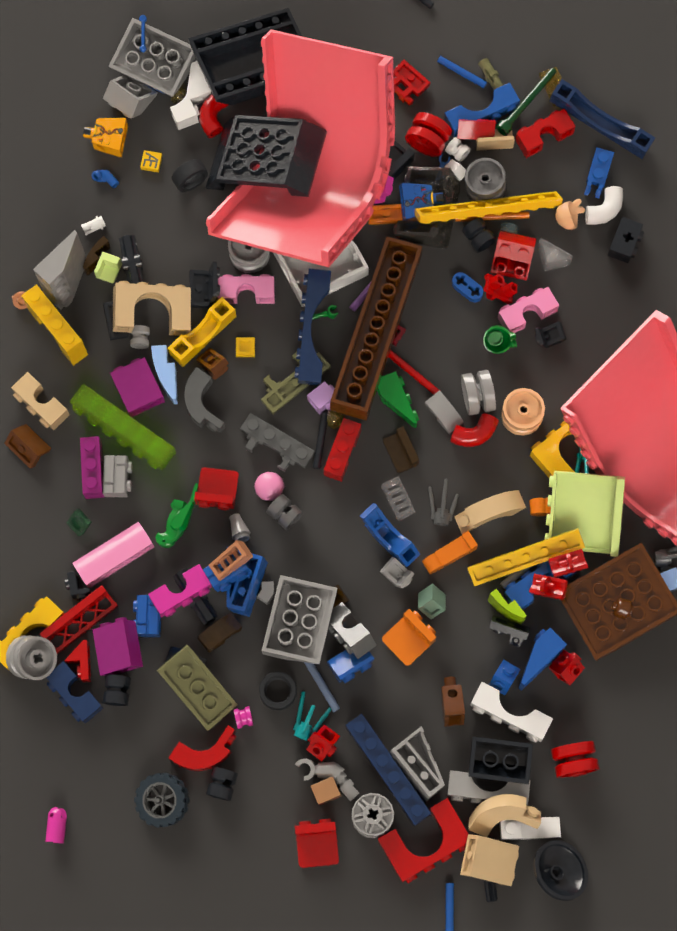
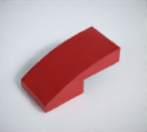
M459 119L457 139L477 140L478 138L495 137L496 120Z

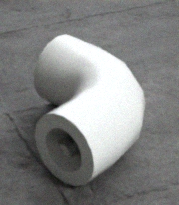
M618 186L605 188L603 204L586 207V225L603 224L615 218L622 207L623 188Z

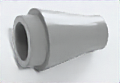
M240 514L231 515L229 519L232 539L242 542L248 541L251 532Z

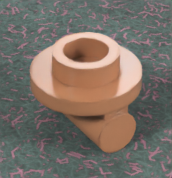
M24 291L17 292L12 296L13 304L18 309L27 308L21 296L25 293Z

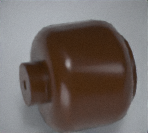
M618 598L616 602L612 603L611 609L615 617L627 619L632 613L633 605L629 600Z

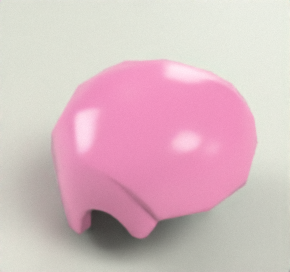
M266 472L256 479L254 488L256 495L262 500L273 501L281 495L285 485L283 478L277 473Z

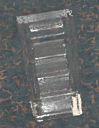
M399 476L381 485L398 521L415 514V510ZM395 485L398 486V488H395L391 491L388 490L389 488ZM401 492V495L392 499V495ZM402 499L405 500V502H403V503H401V504H399V505H397V506L395 505L396 502H398V501H400V500H402ZM408 506L409 508L401 513L398 512L403 507Z

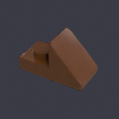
M212 348L207 349L196 358L197 362L214 380L218 379L228 370L227 365L229 363L226 358Z

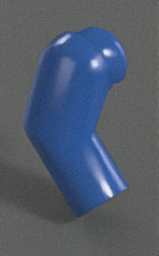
M96 170L91 175L94 181L107 182L112 188H116L119 185V181L108 170Z

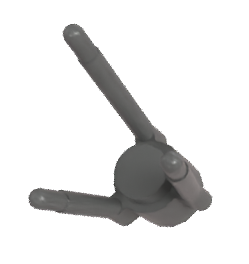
M444 479L441 508H437V512L435 511L432 487H428L431 520H434V524L439 526H448L449 522H452L459 494L455 495L448 513V509H445L448 479Z
M677 546L659 549V551L655 552V566L660 567L661 571L675 568L668 566V564H672V558H677V554L670 553L677 551Z

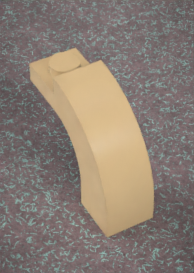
M519 490L508 491L472 504L465 508V511L454 517L461 534L496 518L512 516L525 509L526 506Z
M514 794L496 795L484 800L474 809L469 817L468 830L487 837L492 828L503 820H516L538 829L541 824V811L535 807L527 806L526 797Z

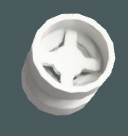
M455 137L447 145L445 152L455 156V160L460 163L467 157L471 148L463 145L461 140Z

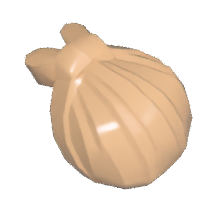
M581 199L565 202L556 209L557 223L564 229L573 230L577 228L578 214L585 212V208L579 206L582 202Z

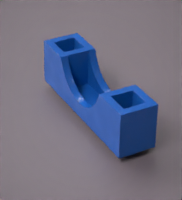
M511 83L494 89L493 101L484 110L471 111L460 105L445 112L444 121L451 127L453 138L458 135L459 119L497 121L507 113L512 114L519 106L520 99Z
M546 561L538 564V569L534 572L529 570L521 576L522 580L518 583L513 581L505 587L504 597L509 604L515 600L520 608L524 610L534 602L533 594L529 593L533 583L534 574L553 576L549 562ZM577 572L570 573L557 578L567 580Z

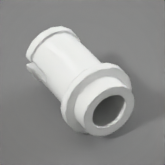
M95 216L96 219L81 224L86 236L96 230H103V227L106 225L102 216Z

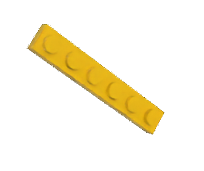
M577 528L469 566L468 571L474 586L546 562L549 558L583 549L585 545Z

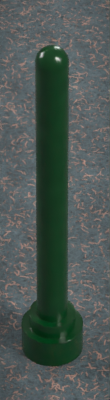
M551 68L512 114L496 125V129L500 134L507 136L511 132L514 121L556 74V69Z

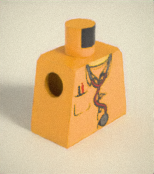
M98 118L96 119L95 128H84L83 137L92 139L95 150L122 158L128 130L127 119Z

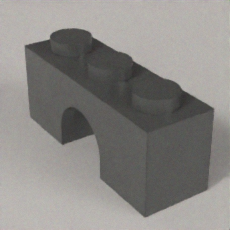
M343 602L333 608L328 631L331 634L335 633L334 637L339 644L344 643L343 647L349 655L353 653L359 659L377 646L370 632L361 622L357 623L353 614Z

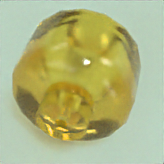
M180 87L174 97H171V102L174 104L181 102L186 96L187 90Z
M332 410L328 411L327 425L331 429L340 428L342 420L345 418L344 414Z

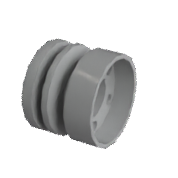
M369 793L363 795L355 802L352 808L354 828L366 838L383 836L390 830L393 824L394 810L392 804L386 797L380 794ZM370 810L378 812L376 820L367 817Z

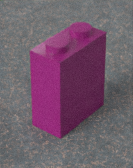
M145 357L142 359L136 358L127 366L116 367L110 373L130 418L165 402Z
M127 617L115 619L114 623H102L99 628L93 629L100 676L118 675L143 667L136 622L134 620H127Z

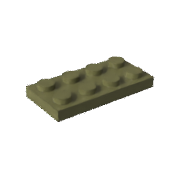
M189 645L184 646L157 670L207 731L238 705Z

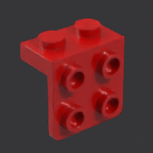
M202 468L198 492H195L194 497L196 505L202 508L217 507L220 510L234 509L239 478L238 472Z
M321 819L318 824H311V821H301L298 826H295L298 862L301 868L336 865L339 863L335 822H331V819Z

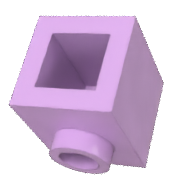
M325 381L307 395L308 402L319 415L326 409L330 410V400L335 389L331 384L328 386Z

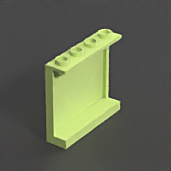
M555 471L549 479L552 495H548L547 506L551 507V512L546 517L549 533H545V540L578 528L585 548L582 549L584 552L605 553L617 557L620 546L625 477Z

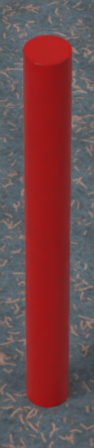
M390 350L388 357L433 395L439 391L436 386Z

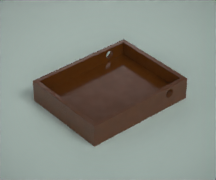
M642 542L567 585L565 598L561 600L596 661L677 616V601ZM618 598L629 600L633 605L632 613L627 619H621L613 615L611 606Z

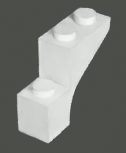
M198 61L191 63L186 96L181 102L170 107L178 130L199 123L198 115L200 113L197 105L204 103L211 95V90Z

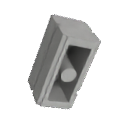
M104 456L103 495L105 497H128V492H131L132 482L128 480V475L132 473V462H129L128 456Z

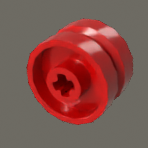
M419 112L412 122V127L408 129L405 140L416 151L427 156L439 157L445 148V143L448 142L452 134V129L441 118L429 113Z
M594 741L572 743L551 749L554 761H566L555 767L556 778L577 777L599 770L598 759L593 757L585 758L596 752Z

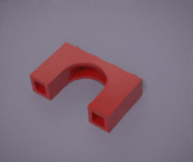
M448 798L429 809L442 832V844L434 854L426 857L412 854L404 845L396 829L378 838L379 844L402 883L406 881L409 884L418 878L416 874L424 870L427 873L435 868L434 864L441 860L444 863L453 857L451 853L457 850L461 853L465 850L468 832Z

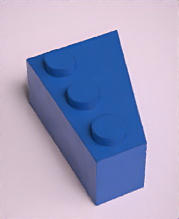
M252 554L253 557L246 562L251 570L248 573V577L242 581L237 580L233 582L231 588L227 590L226 607L233 613L247 617L251 615L268 564L263 556Z

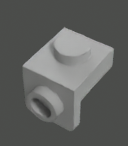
M391 557L380 570L392 584L399 588L408 586L414 576V573L407 570L395 557Z

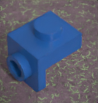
M503 659L489 686L499 690V693L506 695L521 669Z

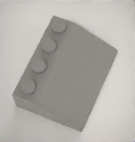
M132 18L108 67L174 97L188 77L191 63L197 61L190 44L145 24V46L147 50L143 53L140 51L141 21Z
M75 230L33 269L44 294L60 310L72 303L84 271L83 265L86 254Z
M280 575L262 647V654L285 660L320 665L338 588Z

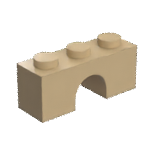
M28 372L11 387L14 391V398L19 403L23 401L27 405L26 409L33 416L37 414L41 418L39 420L40 423L46 428L50 427L52 430H55L70 415L68 410L55 397L44 404L37 402L38 395L44 389Z

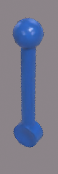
M141 15L139 17L141 21L140 51L144 53L147 50L145 46V22L147 17Z

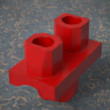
M487 273L484 276L486 283L483 288L487 299L494 300L497 298L506 304L512 303L513 295L517 293V284L514 282L507 284L503 276L499 274L493 276Z
M582 549L548 559L554 578L588 568Z
M534 574L529 593L563 600L567 592L568 581Z

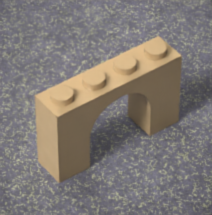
M128 281L115 283L113 288V332L132 333L134 328V307L139 301L148 298L160 301L167 308L169 313V335L181 336L191 331L190 287L185 285L167 286L163 283L148 285L146 282L131 284Z

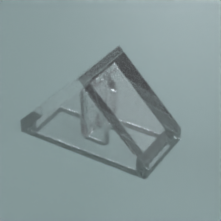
M540 238L537 248L544 271L570 266L573 259L571 254Z

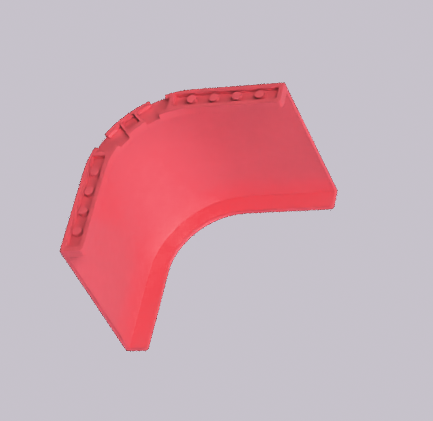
M270 30L261 39L267 117L304 119L327 131L309 197L291 196L287 188L239 185L208 216L206 220L208 235L329 268L373 214L374 209L372 207L376 199L380 200L392 162V159L389 158L390 146H394L393 57ZM269 132L265 133L264 138L269 135ZM261 148L259 154H261L265 150V148ZM257 164L252 168V170L258 169L260 165Z
M655 310L560 409L564 415L563 420L569 425V431L575 437V443L581 449L580 453L587 460V466L599 475L625 477L623 503L638 515L648 528L656 529L662 537L670 538L677 546V332L671 318Z

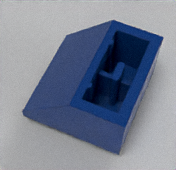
M345 650L328 660L327 664L339 683L342 681L347 683L355 678L356 672L361 671L363 673L370 669L374 657L370 652H367L357 659L353 653L349 655Z

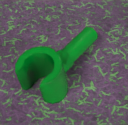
M330 305L327 311L314 314L312 319L327 316L330 319L336 318L338 312L331 313L330 311L335 310L337 306Z

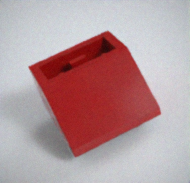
M500 230L490 273L527 281L536 238Z

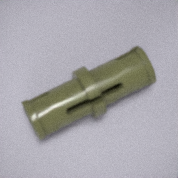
M482 59L478 65L485 75L486 82L490 83L493 90L503 86L498 77V71L494 70L489 59Z

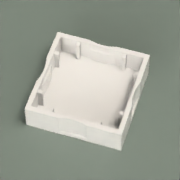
M353 241L348 244L329 268L273 253L300 304L302 302V292H306L307 285H303L304 274H308L309 268L331 271L329 294L369 275V267Z

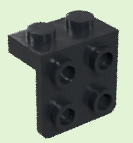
M216 261L212 262L209 271H189L191 308L209 309L214 302H217V296L220 295V285H217V278H220V267H217Z

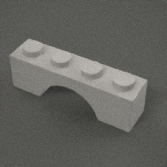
M450 770L447 796L451 797L452 801L463 802L464 798L471 799V803L480 804L484 800L496 795L514 794L526 797V805H528L530 780L529 785L508 782L502 789L489 792L480 789L474 783L472 777H468V772Z

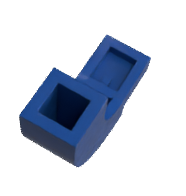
M375 503L360 515L365 523L364 526L372 536L405 567H408L420 555L414 544L393 527Z

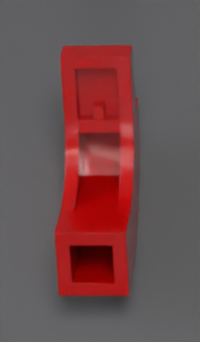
M228 725L217 743L204 751L193 750L179 741L169 756V760L182 768L192 771L212 769L223 763L230 756L231 751L226 746L232 745L237 737L234 735L236 731Z

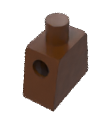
M455 677L444 678L445 686L441 687L444 727L464 725L465 708L462 686L456 685Z

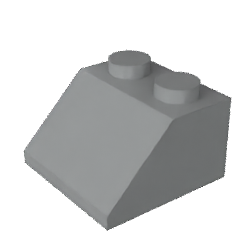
M123 75L110 80L103 99L111 107L121 111L124 116L132 119L142 114L157 96V92L146 84Z

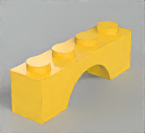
M221 297L208 309L206 316L196 328L188 334L178 337L168 347L170 356L184 367L237 317L235 308Z
M47 596L44 599H39L34 605L35 608L30 613L27 612L20 619L21 623L17 627L13 626L7 632V637L3 641L0 640V663L7 669L6 652L14 639L25 636L34 628H47L64 615V612Z

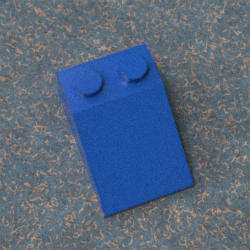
M551 628L547 631L542 629L535 636V644L532 647L518 687L520 691L542 672L567 645Z

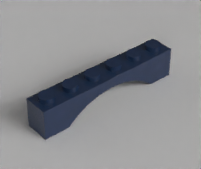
M561 79L549 100L551 103L561 109H565L567 113L643 159L655 140L654 136L643 129L626 124L605 113L590 102L576 87Z
M309 268L308 274H304L303 285H307L306 292H302L301 304H305V310L300 313V322H303V330L299 329L298 341L302 342L301 348H297L296 359L300 360L299 367H295L294 378H298V384L321 385L323 363L313 347L311 323L316 308L329 294L330 270Z
M363 714L346 724L347 731L381 776L412 825L416 826L429 817L431 812Z

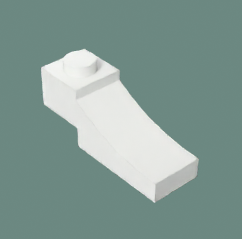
M542 817L538 829L516 820H503L499 822L501 840L561 838L559 817Z

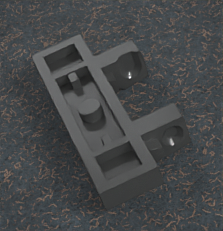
M252 413L248 415L240 428L242 432L248 435L246 438L249 441L245 446L247 451L253 453L254 447H257L258 444H264L280 453L282 463L278 465V469L284 473L290 464L294 466L296 463L306 468L315 454L313 449Z

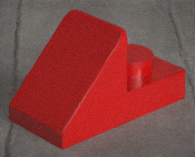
M83 640L64 662L66 664L80 663V666H77L78 678L81 677V681L84 683L91 682L90 643L87 640Z

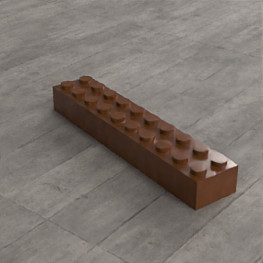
M386 237L330 400V410L367 421L422 257L423 246Z

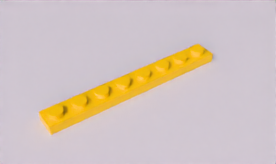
M554 191L415 208V217L420 223L430 224L433 221L447 222L450 219H467L473 216L484 217L489 214L501 215L505 212L518 213L521 210L535 211L538 208H555L562 205L563 198Z

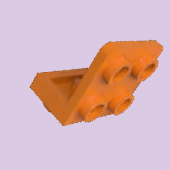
M410 609L382 637L383 643L406 666L411 665L436 641V631L430 625L426 626L421 621L423 618L415 610L412 612Z

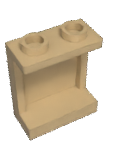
M468 834L460 875L498 883L499 885L512 886V881L515 878L516 861L519 857V846L479 835Z

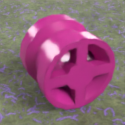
M249 706L243 710L234 709L238 729L244 725L253 726Z

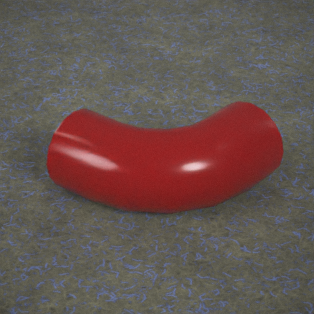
M213 94L204 101L199 114L200 124L208 138H213L222 132L223 127L218 121L217 114L229 106L216 102Z
M481 414L478 424L474 428L456 425L450 443L464 447L479 446L491 438L499 420L492 415Z

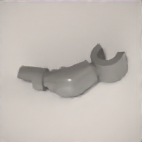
M305 758L295 763L298 767L303 763L310 766L311 771L309 775L304 776V781L310 780L314 775L322 779L333 777L336 785L340 786L339 789L350 801L359 794L354 788L352 780H347V775L343 772L345 769L336 762H319L318 765H315L311 759Z

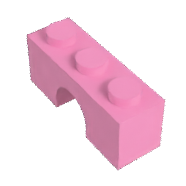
M226 274L218 278V285H220L218 300L223 297L229 304H238L240 292L250 290L255 294L256 304H275L274 276L269 274H261L260 276L243 274L233 277V275Z
M549 287L539 288L532 293L533 295L529 297L523 296L511 306L509 304L503 306L498 313V320L501 325L510 332L517 333L526 326V321L523 317L524 312L534 311L541 320L558 312L559 304Z

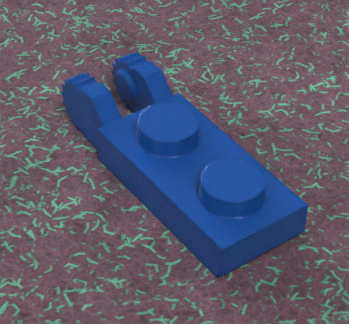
M596 147L584 195L588 196L592 184L598 186L595 198H600L614 152Z

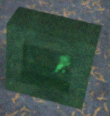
M80 509L75 510L66 522L78 536L83 535L92 523Z

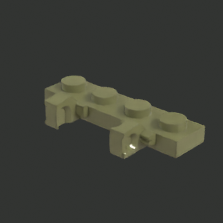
M296 352L292 355V359H295L297 361V367H299L300 360L296 359ZM318 352L316 354L323 363L322 374H324L331 368V365ZM295 372L284 381H279L278 383L273 381L270 375L263 379V382L268 387L266 390L268 394L261 399V402L273 415L309 386L307 384H298V378H294Z

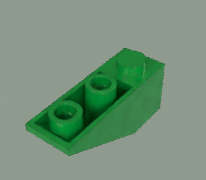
M396 371L382 376L377 389L381 402L413 428H416L419 417L416 410L412 411L410 404H412L410 395L408 393L405 394L403 390L405 384L402 377H398Z

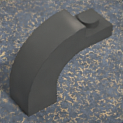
M196 367L189 376L185 386L184 396L188 413L199 428L202 429L206 423V427L211 431L222 433L225 429L224 422L207 411L203 406L204 395L213 384L212 377Z

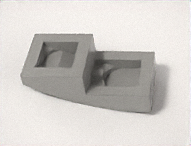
M440 390L425 401V405L437 417V421L449 434L454 431L456 425L460 426L464 423L458 412Z

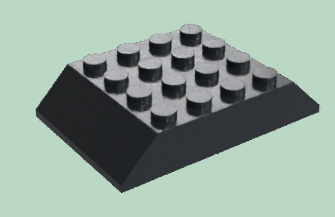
M289 8L188 38V42L216 102L235 105L265 95L264 64L262 63L263 50L261 47L262 37L270 30L302 36Z

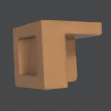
M333 777L311 785L318 805H323L342 796Z

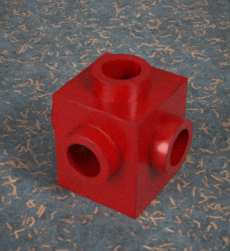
M563 650L549 666V669L559 680L571 685L585 667L580 662L582 659L576 653L572 652L570 654Z
M324 724L318 732L314 731L308 739L310 744L306 750L314 757L323 761L327 756L331 757L336 751L337 747L335 744L340 735Z

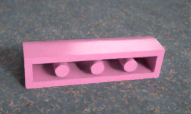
M137 522L73 562V565L86 586L91 588L153 549L154 545L140 523Z

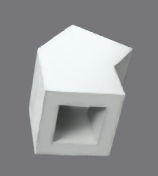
M451 159L445 166L446 173L457 182L465 177L466 169L455 160Z

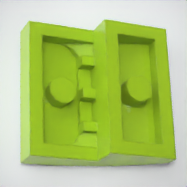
M497 589L490 593L488 602L497 612L512 622L524 623L527 615L515 600L508 604Z

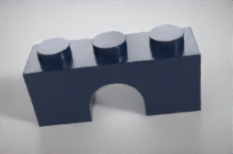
M64 661L46 677L48 679L47 686L53 692L58 691L61 695L58 699L65 707L69 705L74 710L71 714L78 722L82 720L86 724L103 709L89 691L81 697L72 696L71 686L79 678Z

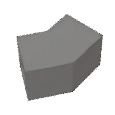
M274 581L261 582L262 590L257 598L266 605L274 597Z

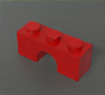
M565 109L556 110L545 119L540 118L533 125L519 129L515 141L524 156L528 158L542 151L544 144L540 137L542 134H552L559 142L573 135L576 126Z
M343 418L324 467V476L342 482L350 455L360 436L362 424Z

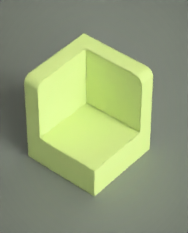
M102 252L94 270L96 278L114 283L122 266L120 258Z

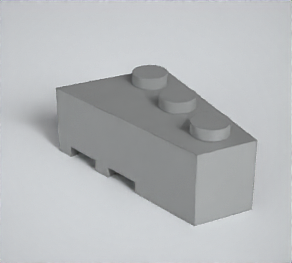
M421 726L389 753L408 781L426 802L438 793L445 784Z

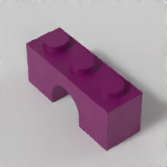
M99 436L80 438L83 495L86 499L105 498L103 495L101 461H103L102 441Z

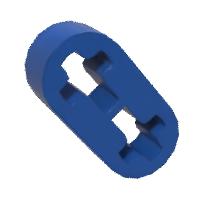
M463 272L456 273L453 276L452 286L457 292L471 302H479L482 299L483 288L481 285ZM457 279H464V285L462 283L458 285ZM478 290L479 296L471 295L472 291Z

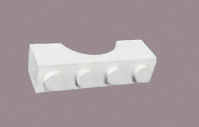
M481 682L470 704L473 707V711L481 715L486 713L491 716L490 719L498 724L503 722L509 725V730L515 733L520 731L526 734V738L536 743L537 740L539 742L543 740L553 718L536 709L526 716L511 715L504 710L500 703V691Z

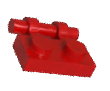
M405 60L393 69L395 77L394 93L399 96V100L406 102L410 106L414 102L410 95L413 93L419 97L430 86L431 82ZM400 83L406 87L404 91L398 86Z

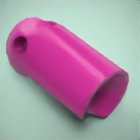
M54 807L49 811L45 842L64 843L67 814L63 808Z

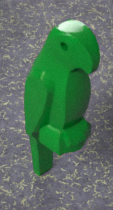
M198 483L194 485L188 504L176 499L170 504L172 511L167 519L166 532L162 534L158 532L156 535V542L159 546L171 548L187 530L195 506L194 497L195 492H198Z

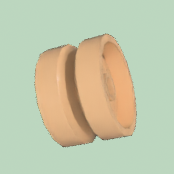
M520 388L512 391L503 403L501 413L503 425L515 435L525 436L532 434L542 423L545 412L544 401L537 392L531 389Z

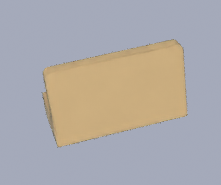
M495 129V137L478 138L476 140V151L513 148L514 136L512 135V130L507 136H503Z

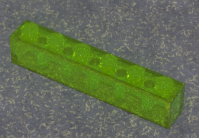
M85 384L80 387L69 401L73 407L72 410L76 414L86 416V420L95 427L99 425L103 428V433L109 437L112 435L118 439L117 442L125 448L128 446L133 449L132 453L140 459L142 457L147 459V463L154 469L160 468L163 471L176 454V450L172 445Z

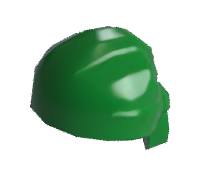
M495 325L485 331L483 343L488 351L500 354L506 352L510 347H517L516 334L510 332L506 327Z

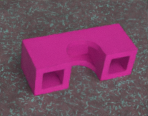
M200 564L182 574L187 584L183 592L178 594L172 593L164 584L148 594L161 618L173 615L178 607H186L193 602V598L198 595L202 597L210 592L209 589L212 588V585Z

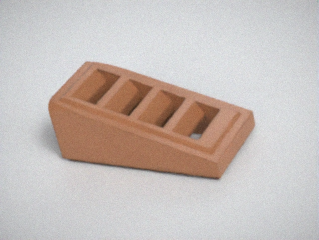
M236 540L212 561L209 567L217 579L221 581L248 562L253 555L244 542ZM227 559L230 565L228 566L224 560ZM218 564H221V566L223 567V572L218 567Z

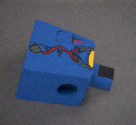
M401 183L399 185L403 220L415 218V208L432 207L434 204H443L444 202L443 193H433L431 185Z

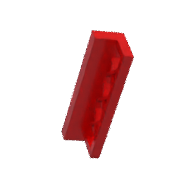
M101 585L42 631L40 635L50 642L56 636H64L63 644L57 649L55 647L57 654H59L116 609L118 605ZM105 597L112 604L106 610L98 609L99 602ZM87 611L95 612L94 619L91 622L83 621L84 614ZM72 623L79 624V631L76 634H67L68 626Z

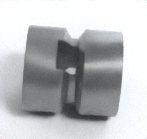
M284 494L278 496L266 511L273 519H278V524L285 530L290 529L303 514L296 505H291V501Z

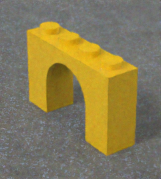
M37 284L21 295L29 312L39 324L43 323L58 343L62 353L73 366L88 355L83 341Z
M565 421L560 424L561 428L557 431L554 429L546 435V440L542 443L538 441L531 447L530 457L549 479L555 471L574 472L559 452V443L565 437L572 435L569 431L570 427Z

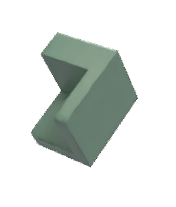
M431 584L418 593V609L429 619H433L446 610V595L434 584Z

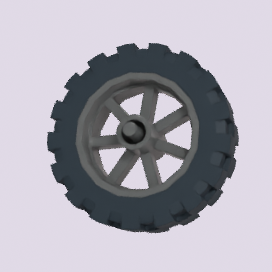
M157 773L146 777L145 780L140 782V787L136 789L135 793L137 794L134 797V803L137 806L135 810L139 812L140 819L145 820L146 824L153 825L154 827H167L176 824L184 817V813L188 810L187 804L190 802V798L187 795L189 792L184 787V782L179 780L177 776L169 773ZM163 785L161 794L157 790L156 786ZM167 787L171 789L172 794L166 795ZM152 790L156 795L155 798H149ZM172 797H175L174 805L169 802ZM149 801H154L156 804L152 809ZM165 805L172 808L168 814H166ZM159 806H161L162 815L155 813Z

